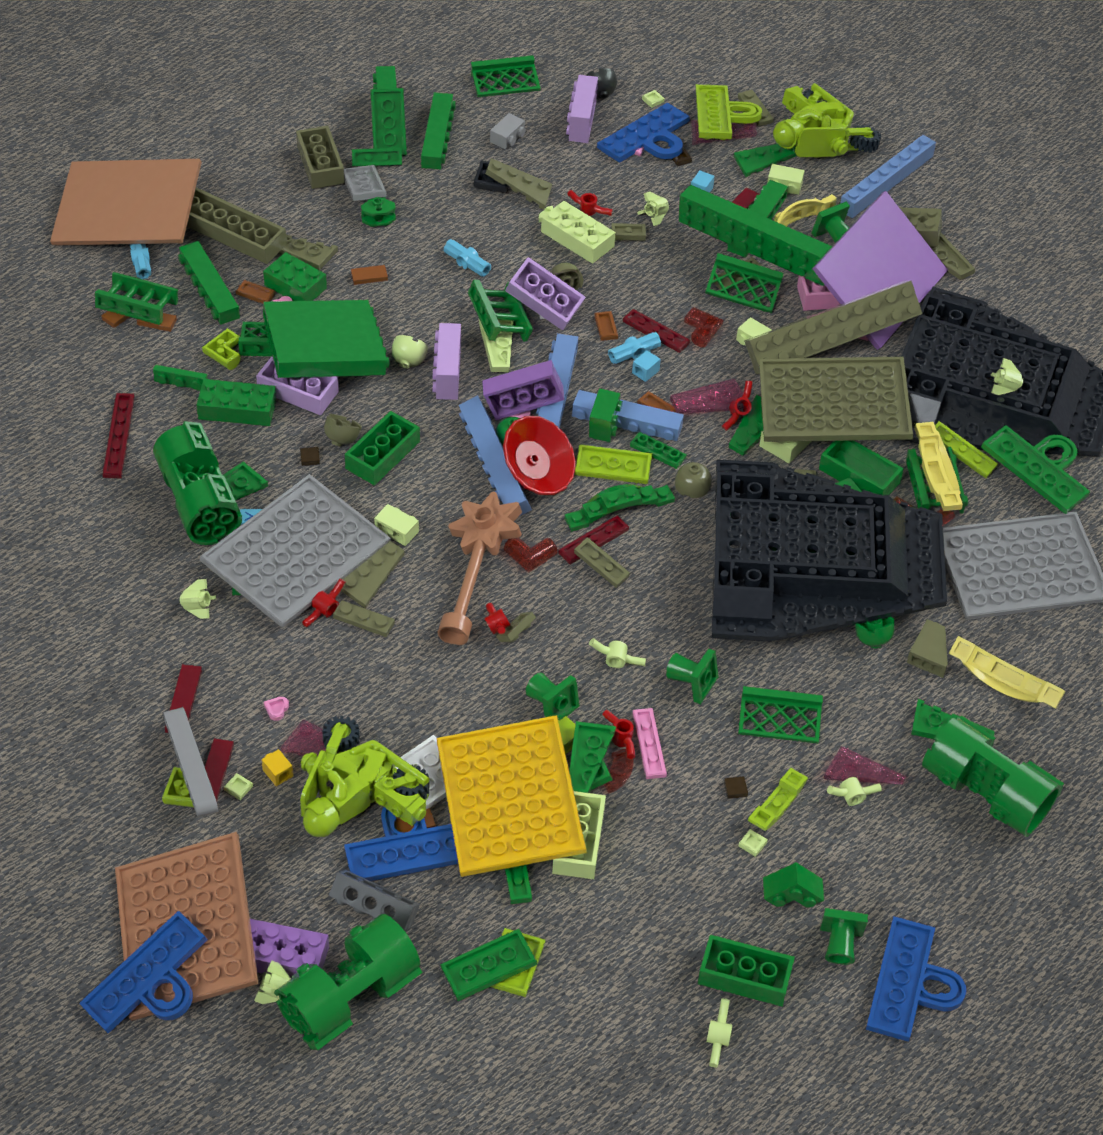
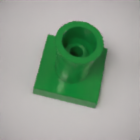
M847 201L819 212L811 234L817 237L828 232L834 243H836L849 229L844 223L850 208Z
M708 648L699 663L687 659L678 653L673 654L666 670L667 679L691 683L693 701L701 705L718 679L716 651Z
M537 673L529 680L526 686V695L543 703L545 717L557 715V719L560 721L580 707L577 681L572 675L556 685L544 673Z
M825 908L820 923V931L831 932L825 954V959L828 962L842 965H850L855 962L854 936H863L868 922V914Z

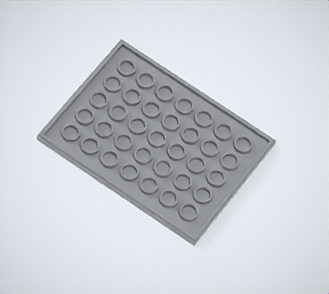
M309 474L200 556V561L283 628L311 606L312 600L318 592H329L334 588L339 578L344 579L391 541V538Z
M1077 512L943 528L945 565L966 620L1103 602V572Z

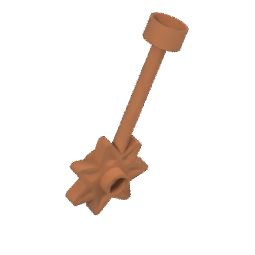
M491 492L481 505L469 501L462 502L465 517L450 523L448 526L452 536L462 538L460 546L463 553L467 555L472 552L454 612L444 614L439 625L437 634L446 643L464 645L468 641L472 622L465 615L485 549L492 555H497L503 539L519 538L522 535L519 525L514 522L522 513L519 503L513 502L500 505L496 492Z

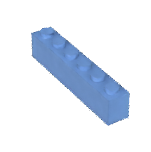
M578 390L573 403L572 417L589 420L597 394ZM620 400L623 401L621 411H617L616 414L618 415L616 424L618 428L627 429L631 432H641L648 436L661 437L666 440H678L684 414Z

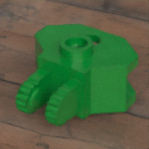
M385 197L368 199L366 203L361 205L362 223L371 227L391 224L396 220L395 203L385 199Z

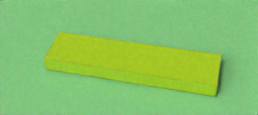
M938 421L935 425L946 450L947 447H951L953 454L981 476L987 478L997 467V462L943 423Z

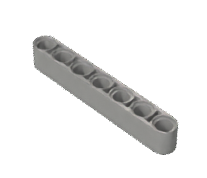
M181 707L163 712L165 724L197 817L218 812L217 802L184 708Z

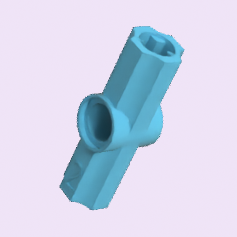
M452 239L446 242L444 252L456 259L459 266H463L464 269L468 267L483 277L489 273L491 264L480 258L474 248H465Z
M130 244L131 258L135 266L136 276L141 279H148L151 276V268L149 264V251L146 248V244Z
M656 332L638 339L632 336L625 340L624 344L609 349L608 356L613 364L629 358L636 360L645 351L660 347L661 340Z

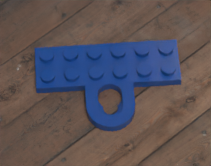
M666 103L597 143V148L619 163L635 154L636 150H639L641 147H644V150L657 158H675L682 153L683 143L679 137L671 132L690 122V116L671 104ZM665 141L670 148H661L654 142Z
M383 807L381 812V822L385 837L344 844L349 871L369 881L458 864L452 824L427 828L423 818L414 824L411 831L402 833L394 827L396 816L385 807Z
M177 911L79 1004L107 1033L111 1032L141 1002L159 1019L174 1020L181 1017L191 1006L193 992L190 985L176 969L208 939L180 911ZM161 984H172V990L175 992V997L172 1001L165 1002L162 999L155 998V991Z
M893 916L866 1030L909 1042L918 1005L939 1011H952L963 1003L966 995V985L963 979L954 971L927 964L935 927ZM926 980L940 981L950 987V992L946 994H931L924 989L923 983Z

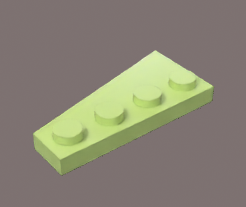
M479 319L491 372H509L513 332H500L495 341L489 340ZM498 320L501 325H513L514 322Z

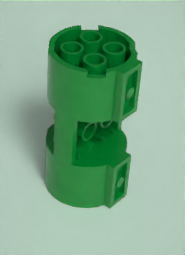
M184 421L183 425L173 427L164 432L156 440L153 454L166 485L172 489L175 496L176 510L184 529L191 541L196 544H217L218 540L226 537L241 526L242 515L225 476H222L217 457L201 423Z
M962 715L960 718L957 717V719L952 718L943 726L936 735V740L931 749L928 748L922 762V767L938 777L943 784L957 791L966 785L973 793L983 796L989 804H992L989 813L996 820L1007 824L1025 837L1031 835L1045 819L1056 799L1060 796L1064 785L1063 782L1030 760L1028 763L1023 762L1018 765L994 749L995 737Z
M380 914L365 926L357 925L349 931L350 935L344 938V945L349 959L338 964V969L333 973H326L317 964L305 963L296 969L297 973L291 976L292 978L274 991V994L279 996L276 1003L283 1017L294 1031L297 1030L300 1034L305 1035L302 1039L311 1049H321L353 1025L347 1002L370 986L380 997L389 998L423 973L419 968L420 958L414 944L402 927L390 916Z

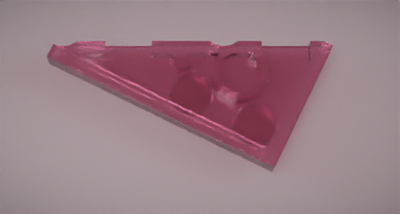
M842 746L824 774V779L844 781L848 778L856 777L859 782L903 785L906 776Z

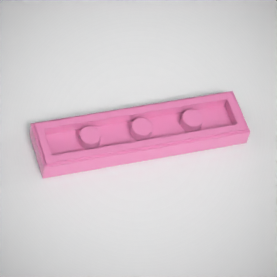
M653 708L633 710L632 714L646 779L664 778L667 776Z

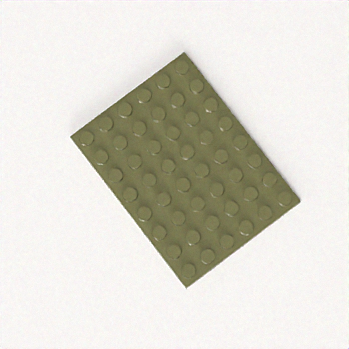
M904 357L759 359L764 442L913 439Z

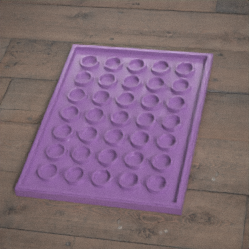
M887 191L879 195L812 268L840 304L912 280L918 302L920 303L932 289V286L934 287L948 271ZM904 321L865 336L876 349H880Z

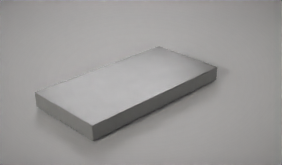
M374 165L344 169V180L353 201L387 197L384 185Z

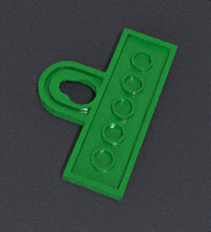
M1005 425L982 443V449L1064 514H1067L1089 496L1090 491L1064 471L1074 462L1077 456L1075 444L1065 436L1050 435L1033 447ZM1056 446L1064 450L1062 458L1059 460H1051L1045 455L1048 449Z

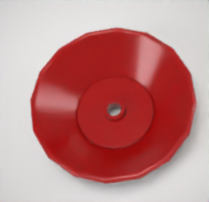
M524 416L511 424L505 433L503 451L505 462L513 477L525 489L538 495H555L565 490L574 478L576 467L574 450L566 434L555 423L541 416Z

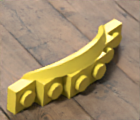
M831 194L822 200L814 198L795 202L784 211L779 212L774 220L788 226L796 220L818 215L819 212L835 206L837 198Z
M934 422L916 423L915 431L919 440L918 448L923 460L922 468L931 493L935 494L936 500L941 503L943 511L962 509L963 504L960 498L958 480Z
M959 636L949 652L950 655L960 659L967 669L982 682L1012 698L1027 702H1043L1056 709L1065 694V690L997 658Z

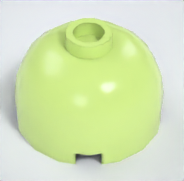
M396 336L392 345V356L403 368L415 367L421 364L426 357L428 350L426 343L419 339L418 342L413 341L411 336Z

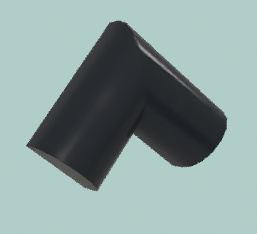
M480 161L473 182L474 188L507 193L509 185H503L485 174L489 162Z

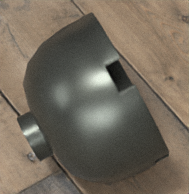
M600 68L599 72L594 73L593 70L586 75L598 77L597 97L601 99L610 96L617 87V76L612 69Z

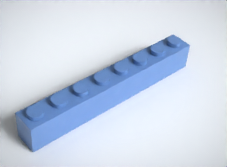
M925 135L920 136L842 195L841 203L847 201L850 205L847 216L855 217L872 204L882 192L889 191L932 158L936 142Z
M557 333L556 341H552L551 351L553 353L549 354V360H552L563 384L565 400L539 407L536 414L555 423L560 428L578 349V336Z
M477 395L460 404L461 413L459 415L463 423H467L465 429L469 436H473L470 440L474 448L479 450L476 453L480 461L485 463L482 467L487 475L490 474L491 477L488 480L492 488L496 487L494 492L497 493L499 501H502L503 504L518 502L522 510L519 516L531 511V506L520 483L513 477L505 462L503 445L496 435V430L481 399Z

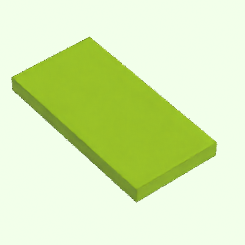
M579 445L575 475L648 484L652 453Z

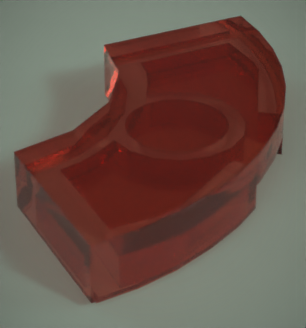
M626 749L611 754L613 763L608 771L613 780L604 784L608 794L621 788L631 776L634 759L627 758Z

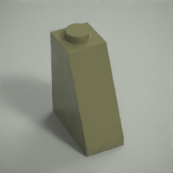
M927 619L909 652L907 663L943 678L948 665L945 626Z

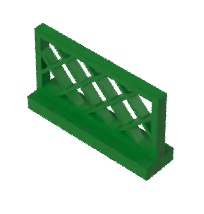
M534 55L471 62L470 73L473 77L477 97L540 91L541 87L534 64ZM532 70V74L530 76L523 73L524 71ZM515 72L517 75L512 77L508 73ZM493 74H500L501 77H500L499 79H497V78L493 77L492 75H493ZM477 76H485L486 78L482 81ZM520 76H522V77H524L526 80H525L524 82H521V81H519V80H517V79H518ZM504 78H507L510 80V82L506 84L502 82V80ZM490 79L495 83L491 86L486 82ZM529 81H531V82H533L536 86L530 87V86H528V85H526V84H527ZM513 83H516V84L519 85L520 87H519V88H513V87H511V85H512ZM499 84L502 87H504V89L498 90L496 89V86ZM482 86L489 89L486 92H480Z
M717 253L705 293L772 313L784 273ZM716 269H723L726 275L718 277ZM739 274L742 280L735 283L732 275ZM729 278L732 284L724 287L721 280ZM756 279L759 285L751 287L748 281ZM718 282L721 290H711V285ZM745 282L748 290L741 293L738 285ZM772 284L776 288L768 293L765 285ZM734 287L738 294L731 296L727 290ZM762 288L765 295L757 297L754 290ZM751 292L754 300L747 301L744 295ZM768 298L771 303L770 307L762 305L760 300Z
M243 322L241 337H239L240 356H272L264 322ZM246 328H255V329L252 330V331H249V330L246 329ZM259 332L263 334L259 337L256 335Z
M743 686L738 734L819 744L823 695ZM745 703L754 704L758 709L750 714L745 709ZM767 706H774L777 712L770 716L764 709ZM792 708L798 714L790 719L784 711ZM808 710L817 711L816 717L811 721L804 715ZM759 712L767 718L760 724L754 718ZM780 714L787 721L781 726L773 720ZM799 717L807 723L800 729L793 722ZM749 719L756 726L752 730L743 729V724ZM770 722L776 730L766 732L763 726ZM790 724L796 732L789 735L782 729ZM810 726L815 732V738L807 737L803 731Z

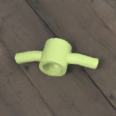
M594 638L589 642L590 646L607 655L606 664L610 667L622 668L625 662L645 666L646 658L627 655L628 647L621 641H612L608 647Z
M851 777L844 780L839 788L828 786L827 793L835 796H844L847 804L853 806L862 803L866 799V795L880 792L882 788L879 783L862 787L856 777Z
M724 998L721 999L717 1021H710L707 1042L713 1043L709 1066L716 1068L719 1064L722 1045L729 1046L732 1024L726 1023L730 1000Z

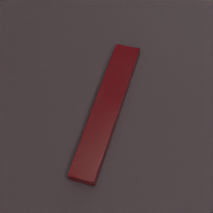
M116 393L102 474L103 478L122 479L135 399L133 393Z

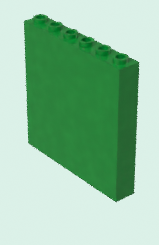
M369 300L263 302L262 317L277 377L386 375V368H389V357H386V348L383 347V338L380 337L379 326H376L377 320L373 316L374 311L373 307H370Z

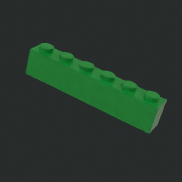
M437 92L433 94L421 154V168L441 170L442 164H445L446 154L444 153L448 151V143L446 142H449L452 130V122L450 121H453L456 109V101H453V94Z
M769 180L766 185H763L760 195H756L753 205L750 204L748 210L772 220L787 198L788 186ZM728 244L727 251L745 258L748 255V252Z
M199 241L179 247L180 254L178 255V260L181 265L184 264L186 274L191 276L193 286L198 287L200 297H204L205 305L208 309H211L213 319H217L220 325L240 319L238 304Z

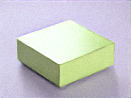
M655 90L642 96V100L651 108L663 103L665 100Z
M236 773L224 786V791L241 800L253 787V783Z
M750 829L738 846L756 857L767 844L768 839Z

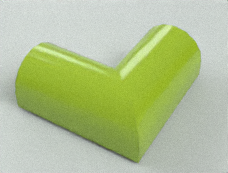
M227 328L203 346L202 351L227 369L233 370L240 362V354L232 348L239 344L240 336Z
M174 767L162 796V801L168 805L194 808L181 768Z

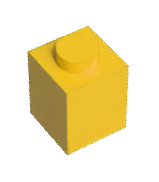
M279 749L267 754L262 759V769L276 787L293 777V766Z

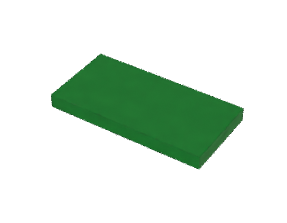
M404 88L370 89L373 149L401 148L402 155H407Z
M516 929L440 964L457 1001L538 965L520 929Z

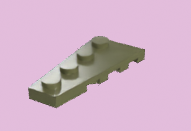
M490 159L485 174L503 185H509L515 193H522L526 196V200L539 204V208H545L552 187L551 183L500 161Z
M940 233L938 247L930 246V248L948 269V272L960 280L974 274L975 268Z
M287 235L288 243L281 249L279 254L283 255L286 252L320 270L338 252V246L331 245V247L324 246L322 242H316L315 244L307 242V239L304 238L292 239V236Z

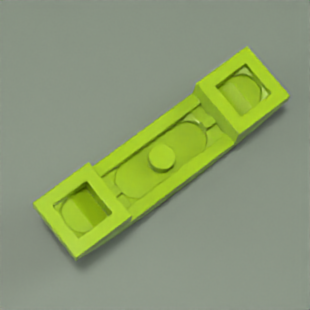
M790 768L780 779L778 787L762 806H758L749 816L748 821L764 831L768 830L780 819L798 796L808 777Z

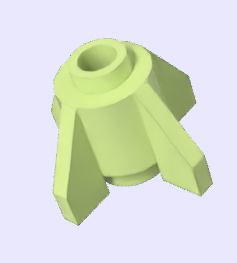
M652 192L644 193L647 204L644 210L637 213L638 215L646 213L648 216L653 217L651 218L653 226L658 225L668 212V201Z
M1003 358L1000 367L1004 369H999L996 373L991 374V376L995 377L994 381L998 383V385L994 384L991 392L996 395L1016 391L1023 384L1022 375L1012 361Z
M206 579L195 581L180 596V604L183 608L200 619L209 618V608L205 607L210 605L211 600L216 599V595L210 596L208 591L203 590L207 589Z
M271 960L267 972H264L262 975L259 989L263 991L258 990L254 999L255 1002L267 1004L276 1002L279 999V996H276L274 991L291 979L280 963Z

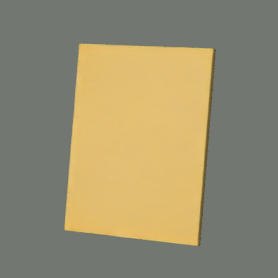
M557 715L436 738L461 877L586 853Z

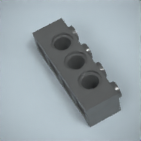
M348 870L337 873L329 894L330 897L335 898L334 901L341 905L348 904L354 907L353 910L360 914L367 913L371 915L372 919H375L380 914H386L394 919L404 931L412 927L420 906L419 903ZM353 888L358 892L357 898L352 894ZM371 897L376 899V907L371 904ZM390 906L395 908V916L390 913Z

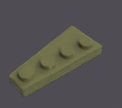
M389 541L343 579L346 583L341 591L366 609L369 601L376 595L380 586L386 581L387 576L404 556V550L392 541Z

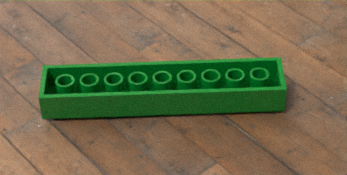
M690 185L680 195V223L825 286L812 268L833 246L693 185Z

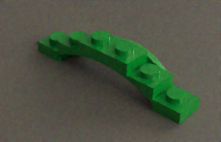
M633 484L617 485L599 492L586 504H582L580 510L565 514L564 519L571 532L589 527V524L614 511L643 504H654L660 507L674 503L675 497L668 485L655 489L651 485L645 487Z

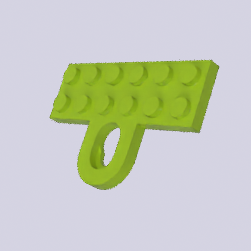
M696 84L699 138L732 139L731 123H755L761 119L762 109L757 104L729 101L728 86ZM733 111H745V112H743V113H734Z

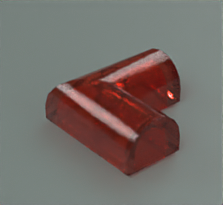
M692 307L684 318L686 324L696 328L691 335V340L701 348H704L710 342L724 322V320L695 307Z
M520 538L508 539L504 545V551L528 573L557 555V547L550 538L543 539L531 548Z

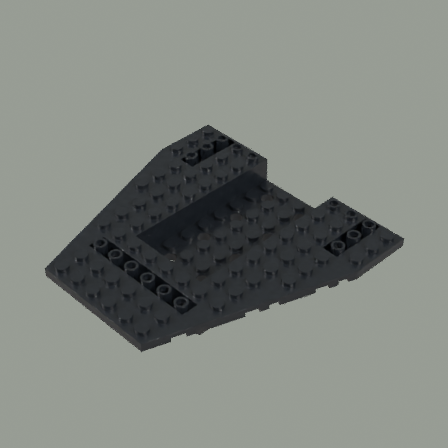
M932 286L930 294H926L921 306L922 314L917 316L901 357H904L913 439L903 440L919 444L915 424L934 422V425H936L940 421L977 449L984 450L981 448L982 443L1007 425L1033 447L1050 435H1061L1069 438L1075 444L1077 455L1099 457L1103 446V370L1096 367L1095 363L1091 360L1085 361L1077 349L1064 346L1058 342L1053 343L1049 341L1046 335L1035 333V329L1013 317L1008 318L1004 316L999 309L988 307V303L982 300ZM1003 358L1011 360L1021 373L1023 384L1016 391L996 395L991 392L994 384L998 385V383L994 381L995 377L991 376V374L996 373L999 369H1004L1000 366ZM1056 446L1048 449L1045 454H1062L1064 450Z
M716 460L715 564L713 573L711 638L772 642L946 606L947 589L942 513L922 507L919 509L908 506V503L902 501L897 503L889 495H879L866 490L860 492L851 489V486L846 484L840 486L835 484V481L806 473V475L797 473L793 468L787 467V469L779 467V464L773 462ZM731 545H737L739 548L734 549V548H731L730 546H731ZM770 547H775V548H777L778 550L772 551V550H770L769 548H770ZM813 549L816 553H810L807 550ZM846 552H854L855 555H848Z

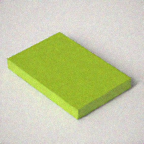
M504 928L502 936L514 930ZM522 933L538 964L546 940ZM537 965L491 987L526 997Z

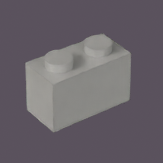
M508 113L490 130V142L504 149L513 146L516 140L525 134V120Z

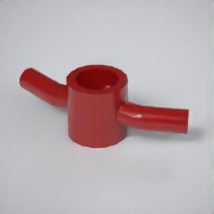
M568 191L567 195L573 201L580 204V211L588 216H592L596 212L612 216L613 209L597 205L596 195L585 193L579 197L574 191Z
M745 381L742 397L730 403L729 410L732 416L722 425L724 430L727 431L737 422L740 416L746 415L751 411L752 405L749 397L751 395L752 381ZM738 402L743 404V412L738 410Z
M339 578L329 594L320 591L314 596L311 605L315 610L302 621L305 627L316 621L321 614L328 618L335 612L339 605L335 598L342 590L346 581Z
M492 603L486 604L485 607L489 616L484 619L493 635L496 633L504 634L505 628L510 626L506 615L502 609L496 611Z
M605 710L602 716L610 721L613 726H616L612 742L618 747H626L628 759L635 758L634 744L632 742L634 728L632 722L627 719H618L609 710Z

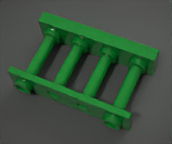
M116 272L112 273V287L108 292L100 289L95 292L96 308L158 325L163 322V307L167 303L174 305L178 303V289ZM118 290L127 292L124 296L116 294ZM135 294L143 296L141 300H136L132 297ZM151 298L159 300L156 305L148 303Z
M473 280L468 295L488 339L495 341L500 332L520 333L523 342H526L532 334L533 328L520 301L505 291L509 282H507L504 290L484 289L480 280ZM487 296L503 297L505 302L490 301ZM493 308L509 309L510 314L495 313ZM498 320L514 321L516 326L501 325Z
M947 447V453L958 480L960 498L963 504L959 512L963 514L965 507L968 506V497L964 495L956 466V455L953 454L951 447ZM908 449L905 461L918 509L920 507L930 509L933 506H941L940 502H937L936 499H931L927 495L931 491L929 485L924 483L926 477L924 471L920 469L923 461L922 458L917 456L915 449Z

